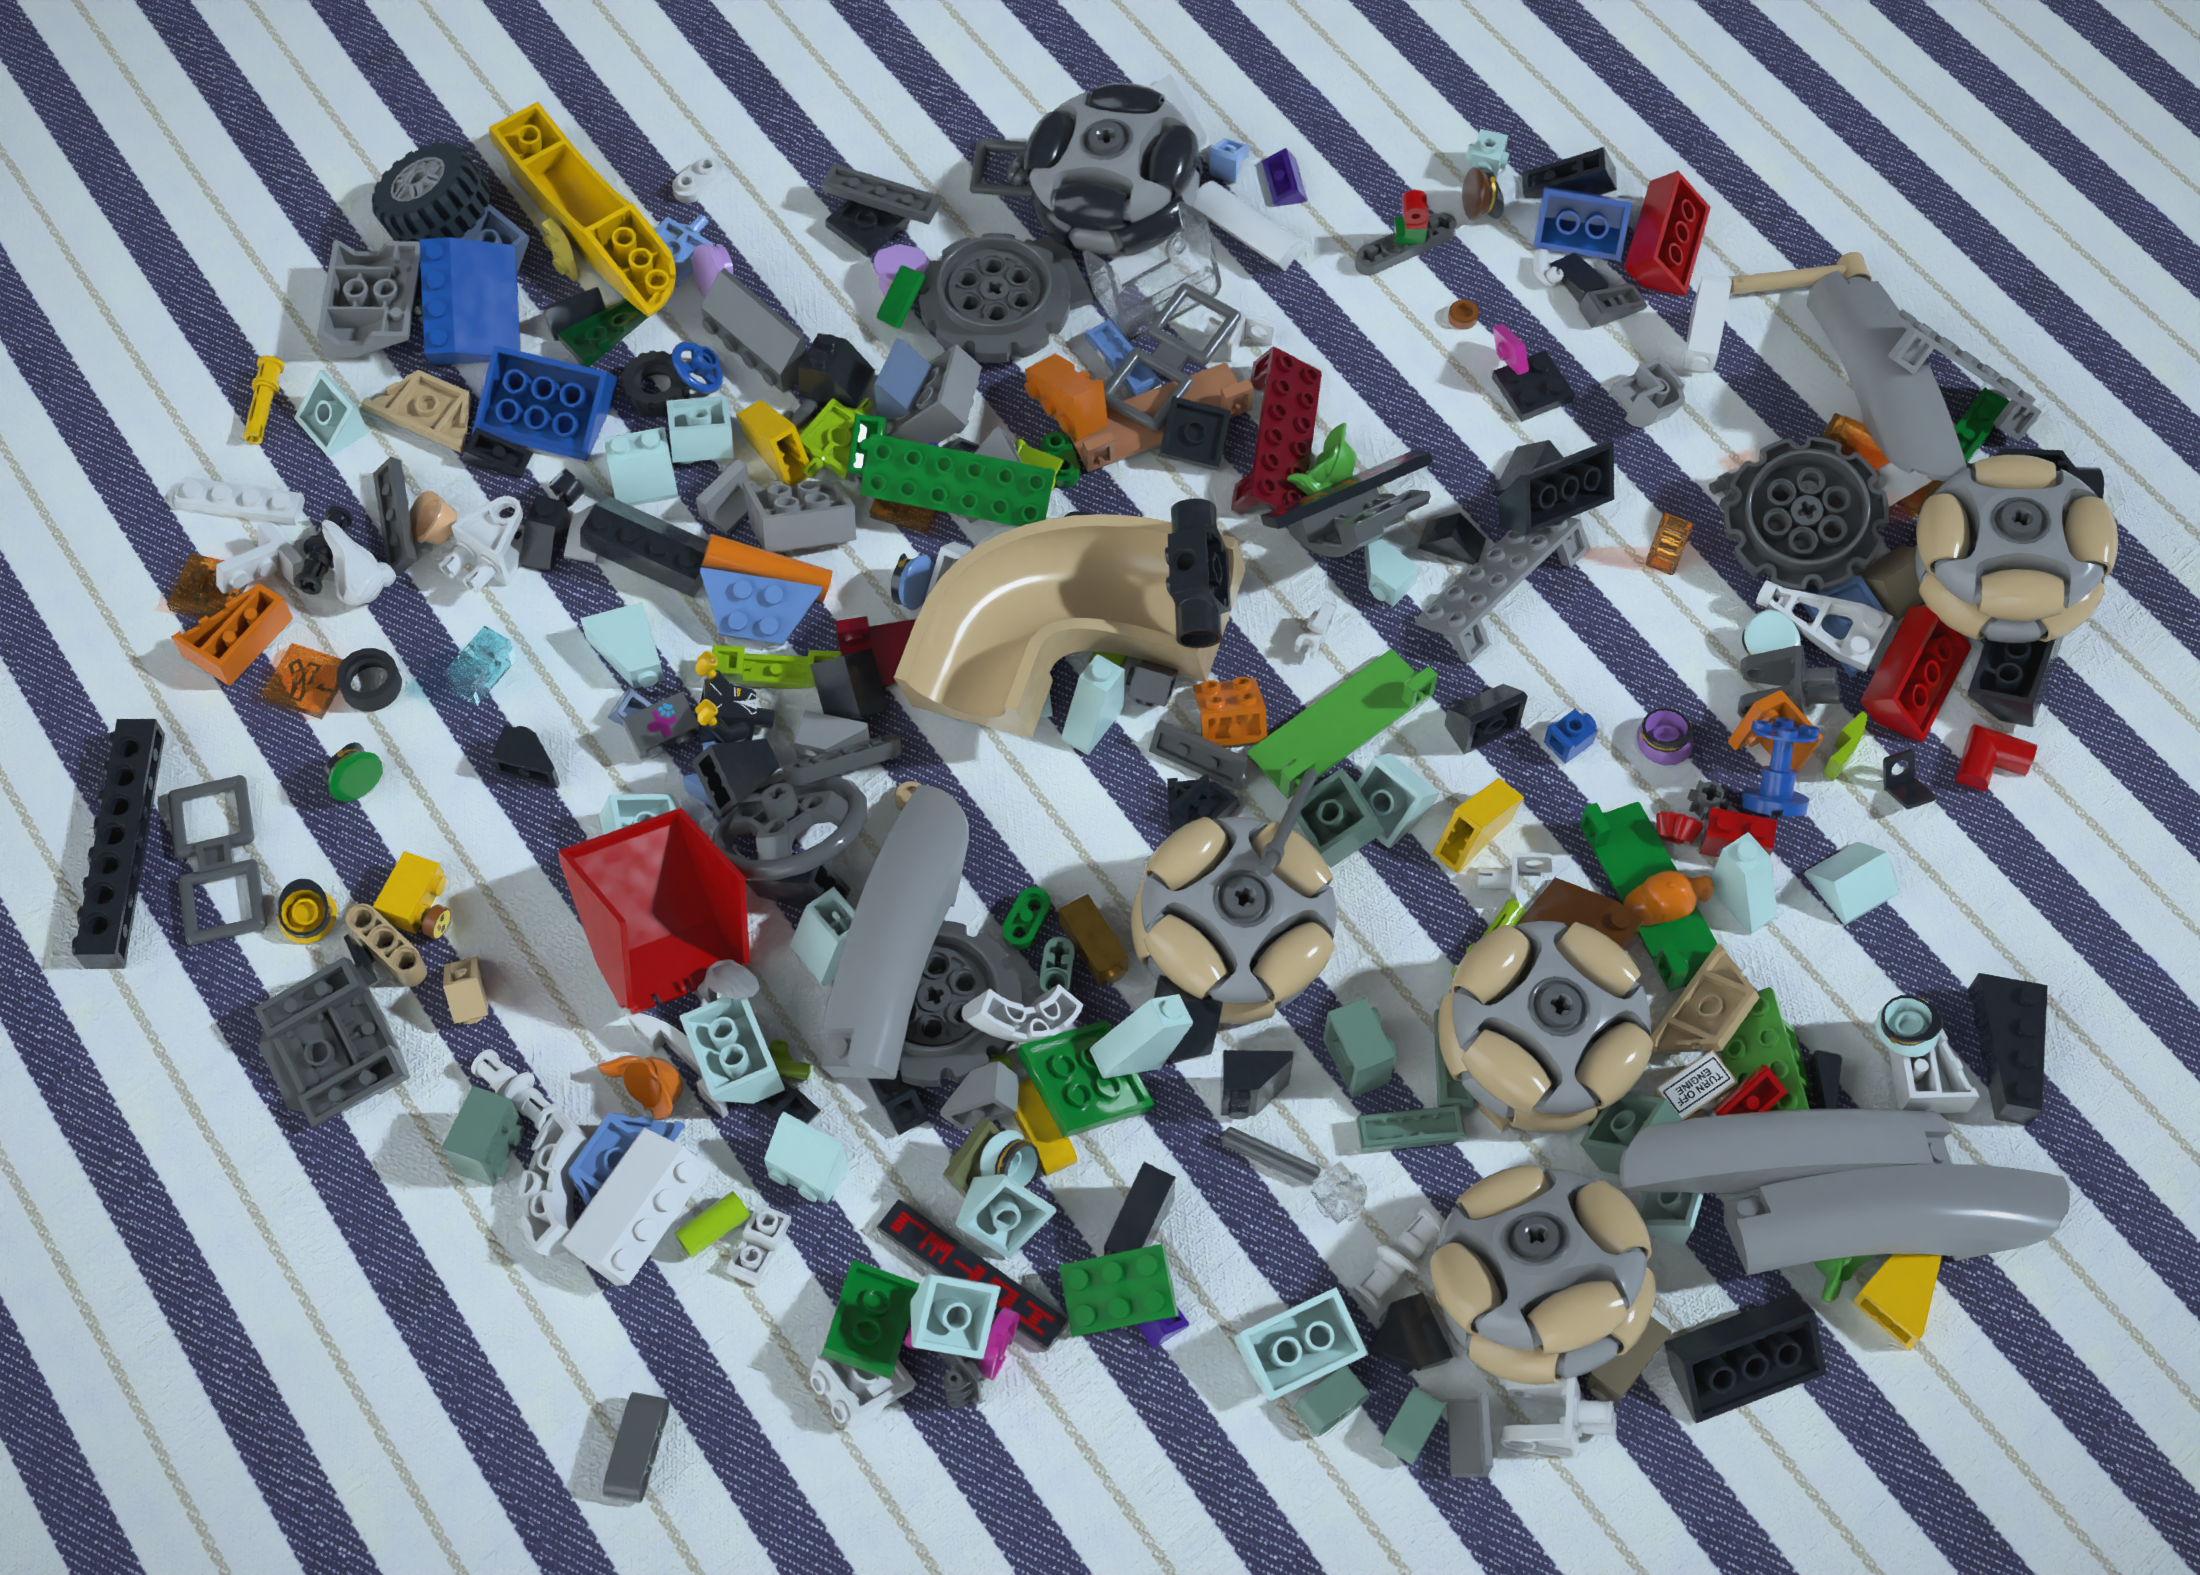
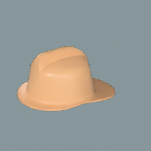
M429 490L423 492L415 500L409 512L413 527V538L418 542L425 541L441 545L450 535H454L451 526L457 521V512L435 492Z

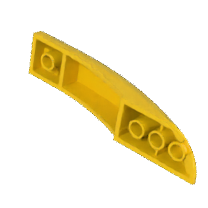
M538 101L488 127L491 142L507 161V167L546 217L553 219L575 250L617 292L648 317L656 314L667 303L673 292L676 281L675 262L667 245L633 202L629 203L598 174L568 140Z

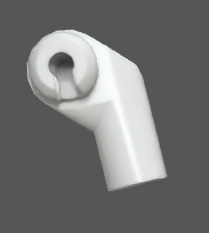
M1536 250L1533 274L1546 286L1558 285L1559 281L1563 278L1562 270L1559 269L1556 272V266L1551 268L1548 266L1549 252L1547 250Z

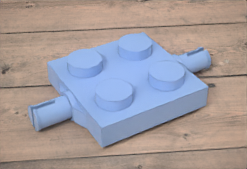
M701 214L690 225L678 223L667 216L654 229L673 256L676 268L674 287L676 288L693 272L691 263L695 248L703 243L713 245L712 242L699 234L708 224V220L704 216L702 217Z

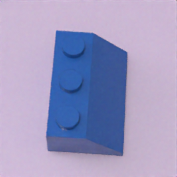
M1544 186L1533 247L1566 253L1575 252L1579 255L1621 261L1632 201Z

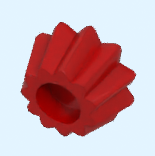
M1660 811V813L1656 814L1658 836L1667 842L1684 846L1691 845L1703 829L1702 822L1696 821V818L1688 817L1685 814H1677L1671 811Z

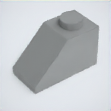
M805 710L794 741L797 759L802 760L870 740L868 723Z
M999 1061L990 1062L985 1066L973 1069L942 1107L940 1116L959 1129L965 1130L975 1127L980 1118L993 1121L1015 1114L1017 1112L1020 1076Z

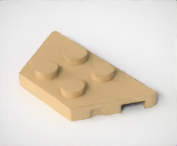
M417 370L406 376L404 380L386 387L385 394L372 401L368 397L361 402L363 409L371 414L459 453H463L465 449L471 396L464 389Z
M1717 943L1650 1038L1653 1042L1651 1053L1707 1052L1712 1049L1713 1051H1722L1760 998L1721 944Z

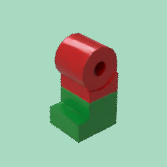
M1410 190L1401 197L1403 216L1394 217L1395 245L1425 244L1429 218L1427 195L1421 190Z

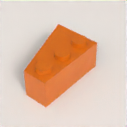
M1053 354L1025 369V390L1031 399H1036L1042 405L1043 410L1048 416L1052 415L1058 421L1065 433L1069 432L1078 442L1108 426L1104 382L1099 378L1092 381L1089 379L1090 376L1087 371L1077 372L1073 370L1075 369L1073 363L1057 354Z
M260 583L224 604L226 608L212 617L208 618L206 615L199 619V624L182 634L179 631L171 636L183 658L228 686H231L293 619L284 598Z

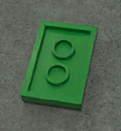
M1165 1244L1059 1265L1072 1337L1179 1316Z
M852 1260L821 1355L890 1379L896 1366L911 1315L910 1301L917 1292L920 1283Z

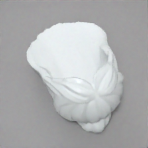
M324 520L322 522L324 538L333 554L334 579L338 599L345 604L360 606V604L370 603L375 600L383 587H389L394 583L396 574L391 566L384 562L378 563L372 553L354 542L332 521Z

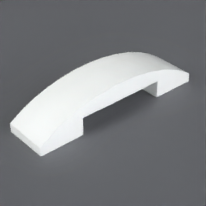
M630 1013L627 1016L632 1030L654 1052L666 1043L701 1077L696 1083L700 1096L721 1117L725 1118L729 1114L727 1103L725 1101L712 1100L688 1037L675 1027L655 1017L642 1013L635 1015Z

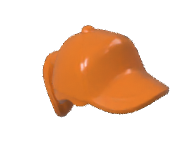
M1676 871L1659 872L1650 876L1643 884L1626 896L1623 906L1644 919L1641 926L1670 922L1691 914L1698 899L1702 902H1707L1713 895L1714 884L1711 877L1706 875L1690 878Z
M628 1055L598 1066V1069L608 1077H623L628 1093L643 1105L644 1110H649L652 1116L658 1120L665 1119L671 1114L673 1104L679 1100L683 1092V1081L680 1074L673 1065L663 1059L655 1057L643 1059L640 1056Z

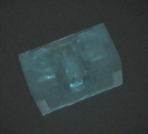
M484 625L444 672L451 690L478 706L517 659L510 640Z

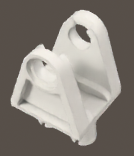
M502 496L455 522L451 528L456 539V547L439 563L440 569L446 575L449 574L451 578H454L468 562L476 566L462 579L466 587L470 590L473 589L474 593H479L492 577L508 586L512 582L521 560L525 526L520 524L523 518L520 502L514 497ZM509 506L515 509V513L509 518L498 516L500 511L509 508ZM516 531L522 533L518 540L512 541Z
M1561 1376L1557 1384L1545 1385L1517 1383L1505 1379V1389L1508 1391V1397L1563 1406L1566 1413L1565 1416L1559 1418V1424L1504 1426L1500 1443L1502 1446L1514 1450L1578 1459L1579 1437H1582L1583 1433L1616 1436L1617 1415L1614 1412L1613 1401L1582 1400L1577 1377L1566 1379L1564 1376Z

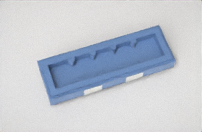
M1110 319L1085 332V340L1113 373L1116 372L1133 349L1132 345ZM1137 362L1122 384L1134 397L1158 387L1160 379L1151 368Z

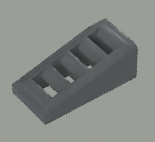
M1628 284L1587 292L1579 304V310L1590 327L1594 328L1645 310L1648 305L1635 285Z

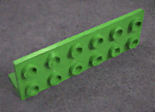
M1390 649L1249 749L1247 757L1289 799L1295 794L1307 769H1314L1318 774L1317 778L1432 696L1438 674L1430 666L1420 673L1414 671L1393 649Z

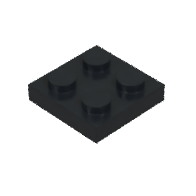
M848 200L827 217L825 223L829 230L868 258L907 226L908 218Z
M1546 350L1527 357L1529 370L1526 373L1518 375L1508 365L1493 370V381L1521 422L1574 401V391Z
M1172 396L1158 456L1217 471L1220 467L1231 410Z

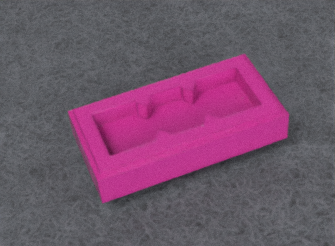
M1505 325L1493 326L1496 354L1499 359L1510 366L1518 375L1528 372L1526 345Z

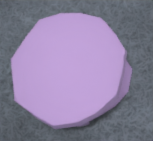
M703 243L695 248L691 263L696 285L703 297L706 298L719 271L725 268L733 275V265L727 250L722 244H716L715 247L709 243Z
M901 244L879 250L874 258V271L876 276H878L879 287L883 295L886 296L901 265L923 274L930 263L925 254L919 248Z

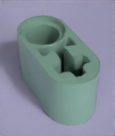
M1054 937L1044 947L1039 979L1040 996L1049 991L1047 989L1049 986L1058 984L1071 994L1075 968V949L1073 943L1065 937ZM1058 956H1062L1061 968L1055 967V961Z
M1345 1365L1297 1401L1293 1408L1314 1435L1320 1437L1360 1407L1369 1398L1370 1393L1349 1367Z
M1414 1386L1389 1427L1380 1446L1413 1465L1447 1405Z

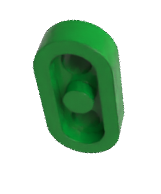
M1052 432L1045 435L1041 440V451L1061 458L1064 461L1055 476V486L1060 488L1074 486L1080 479V466L1070 439L1060 432Z
M1030 887L1023 890L1018 896L1002 926L1003 941L1009 948L1024 950L1034 943L1051 911V900L1045 890L1038 887ZM1031 905H1037L1040 907L1037 911H1031L1029 909ZM1016 932L1025 934L1022 938H1016L1013 935Z

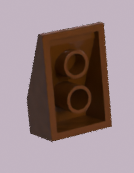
M1555 877L1518 921L1517 925L1526 922L1554 921L1565 923L1570 928L1574 922H1578L1605 934L1626 951L1637 937L1644 919L1614 899Z

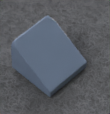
M630 688L622 694L607 718L623 726L624 717L653 704Z

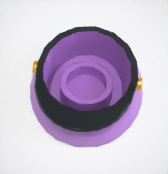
M1662 708L1651 711L1638 727L1636 735L1638 747L1644 756L1654 763L1664 766L1676 765L1685 761L1692 753L1694 747L1692 724L1683 714L1676 710Z

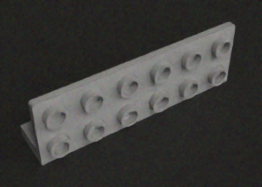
M1888 308L1885 312L1907 329L1888 354L1889 358L1915 374L1933 349H1936L2011 398V401L1993 424L2017 441L2021 440L2042 413L2040 409L2033 405L2036 400L2033 396L2022 390L2020 386L2010 379L2001 376L2000 373L1987 364L1981 363L1979 359L1969 352L1960 349L1959 346L1946 337L1940 336L1939 333L1928 325L1917 321L1914 316L1902 309L1898 314L1891 308Z
M1570 517L1529 535L1509 530L1498 543L1479 559L1478 563L1468 568L1455 583L1449 586L1441 596L1425 608L1415 619L1417 626L1451 636L1460 660L1471 663L1490 645L1481 622L1483 617L1553 551H1557L1563 566L1572 567L1591 549L1581 520Z

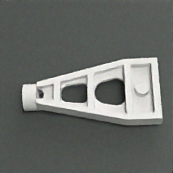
M1767 580L1763 584L1756 600V604L1768 608L1767 610L1779 611L1787 615L1797 626L1801 635L1830 656L1866 672L1893 619V616L1862 603L1787 589ZM1774 597L1779 598L1778 602L1773 600ZM1798 603L1806 604L1817 608L1819 613L1813 623H1807L1792 613L1794 606ZM1828 615L1844 616L1851 619L1853 625L1846 638L1839 640L1823 630L1822 622L1824 618Z

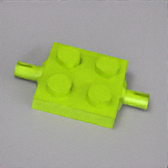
M834 398L830 400L799 436L805 452L812 457L811 462L803 469L806 476L809 474V478H814L822 467L829 468L843 479L850 475L847 474L855 414L867 415L875 407L872 401L869 402L868 398H864L862 403L854 410L845 407Z

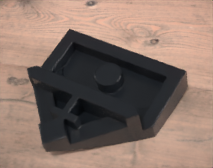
M1208 774L1203 775L1200 779L1178 781V777L1167 778L1168 814L1170 826L1174 831L1187 823L1203 817L1211 820L1228 817L1240 806L1238 797L1216 782H1210Z
M1423 1292L1394 1301L1387 1307V1310L1380 1316V1325L1375 1339L1368 1350V1353L1376 1358L1383 1356L1401 1367L1402 1372L1407 1375L1413 1369L1417 1371L1446 1364L1453 1358V1354Z

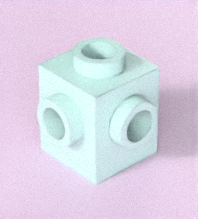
M1480 129L1476 143H1470L1467 151L1466 161H1470L1469 170L1473 167L1491 170L1497 180L1500 169H1506L1510 153L1505 152L1508 135Z

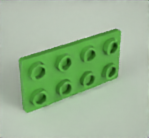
M1771 987L1756 991L1760 998L1723 1050L1720 1051L1723 1064L1737 1080L1738 1086L1761 1065L1769 1067L1788 1093L1768 1111L1809 1109L1805 1093L1813 1090L1795 1029L1783 1020L1775 991Z

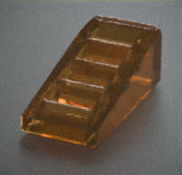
M1664 512L1649 550L1646 565L1668 575H1674L1682 560L1694 524Z

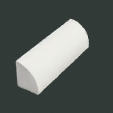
M1209 181L1198 189L1192 206L1196 212L1282 270H1287L1306 243L1215 181Z

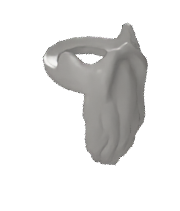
M727 959L717 961L708 967L706 977L697 990L709 1004L718 1000L717 993L734 999L753 997L758 992L760 986L757 978L748 969L733 960Z

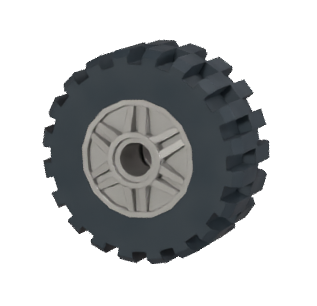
M434 142L431 146L423 145L414 152L406 153L405 157L400 161L396 160L392 164V168L382 174V180L376 183L374 187L375 193H372L373 214L394 241L420 242V239L462 238L464 233L468 229L471 230L476 225V221L484 215L485 207H488L490 186L485 176L464 148L449 142Z

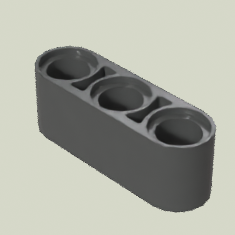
M638 1392L630 1394L603 1483V1496L635 1503L642 1502L667 1421L670 1405L669 1399Z

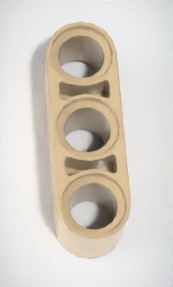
M362 903L351 907L346 915V923L356 941L361 946H366L372 956L402 985L413 987L422 983L426 978L427 968L417 949L372 906ZM371 921L367 926L359 927L362 923ZM393 942L389 947L381 948L383 944ZM408 963H415L409 969H402Z

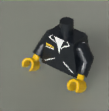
M710 651L703 652L697 658L698 662L695 665V671L698 675L708 676L707 679H704L700 704L695 708L698 714L700 742L730 743L752 740L755 727L772 729L775 711L757 708L756 692L752 689L729 683L719 670H714L718 665L715 655Z

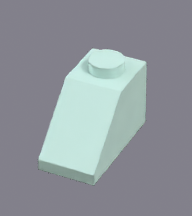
M1382 539L1365 546L1364 557L1368 589L1378 600L1385 601L1393 607L1417 583L1420 566Z

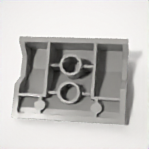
M340 240L333 241L317 337L325 357L356 358L409 340L421 265L420 242L386 241L379 251H354Z

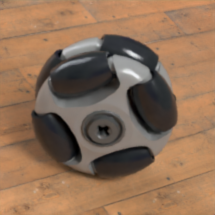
M1110 83L1097 86L1093 89L1092 94L1090 91L1079 94L1062 103L1053 111L1046 113L1030 133L1024 151V175L1030 181L1033 188L1031 203L1041 226L1058 243L1068 248H1077L1096 254H1117L1118 250L1123 255L1142 253L1153 249L1172 237L1185 224L1186 216L1192 209L1198 193L1203 167L1198 154L1197 136L1190 129L1188 122L1179 110L1166 100L1163 94L1149 87L1132 83Z

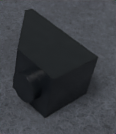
M536 495L525 520L520 560L521 566L551 573L571 523L565 501Z
M504 725L491 755L496 773L558 788L560 782L556 770L536 732L525 726L512 727Z

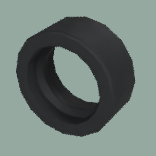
M377 648L357 650L343 659L337 669L336 681L345 701L355 709L361 711L380 710L396 700L401 691V675L394 658L386 651ZM379 667L387 671L388 677L385 683L373 691L358 692L353 690L350 685L354 676L364 669Z

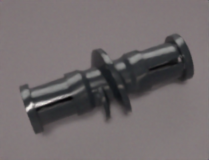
M329 506L325 511V520L332 521L343 531L353 522L352 514L342 507ZM322 526L319 528L317 535H312L305 540L303 544V550L306 554L304 567L301 573L297 574L294 578V585L302 592L310 595H316L321 592L323 587L322 580L330 568H334L333 554L324 538Z

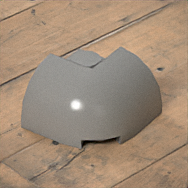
M1659 357L1639 365L1634 375L1614 382L1609 391L1629 411L1625 421L1632 426L1640 428L1671 417L1685 402L1683 392L1685 384Z

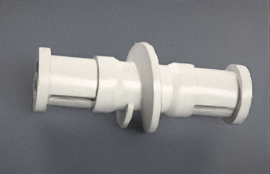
M488 1049L483 1051L473 1061L471 1072L478 1078L483 1077L495 1090L496 1094L512 1099L516 1110L522 1115L529 1117L535 1123V1128L539 1132L546 1123V1118L549 1119L555 1110L563 1114L562 1109L557 1104H550L537 1089L533 1088L535 1078L532 1073L524 1072L517 1075L516 1071L499 1060V1055L494 1050Z
M1421 1208L1417 1213L1419 1217L1407 1231H1403L1398 1237L1397 1242L1388 1240V1246L1381 1244L1377 1247L1376 1251L1381 1260L1375 1263L1372 1271L1360 1284L1355 1283L1352 1287L1353 1292L1369 1307L1375 1310L1380 1305L1378 1301L1390 1287H1393L1399 1281L1400 1276L1405 1270L1415 1274L1419 1272L1413 1261L1420 1257L1426 1250L1425 1247L1437 1233L1440 1234L1443 1224L1429 1211Z

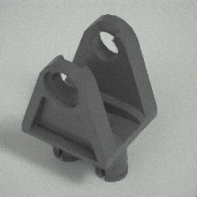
M1803 645L1749 655L1741 660L1740 671L1743 674L1744 680L1782 686L1742 695L1738 702L1737 711L1742 718L1745 717L1754 702L1779 690L1786 694L1806 718L1807 707H1810L1812 704H1840V686L1837 684L1836 667L1807 668Z

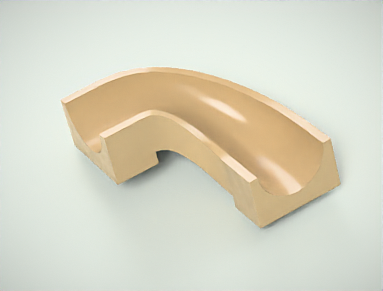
M1074 515L1026 524L1001 533L978 545L957 560L941 576L928 594L916 618L894 679L912 707L1032 739L1053 682L1050 671L1054 664L1062 657L1082 651L1120 654L1177 669V675L1204 682L1208 679L1220 643L1206 648H1188L1178 644L1176 641L1175 603L1166 587L1169 565L1165 558V548L1168 547V534L1172 533L1171 522L1129 515ZM1220 534L1228 550L1232 611L1246 568L1237 538ZM1231 611L1221 614L1222 636Z

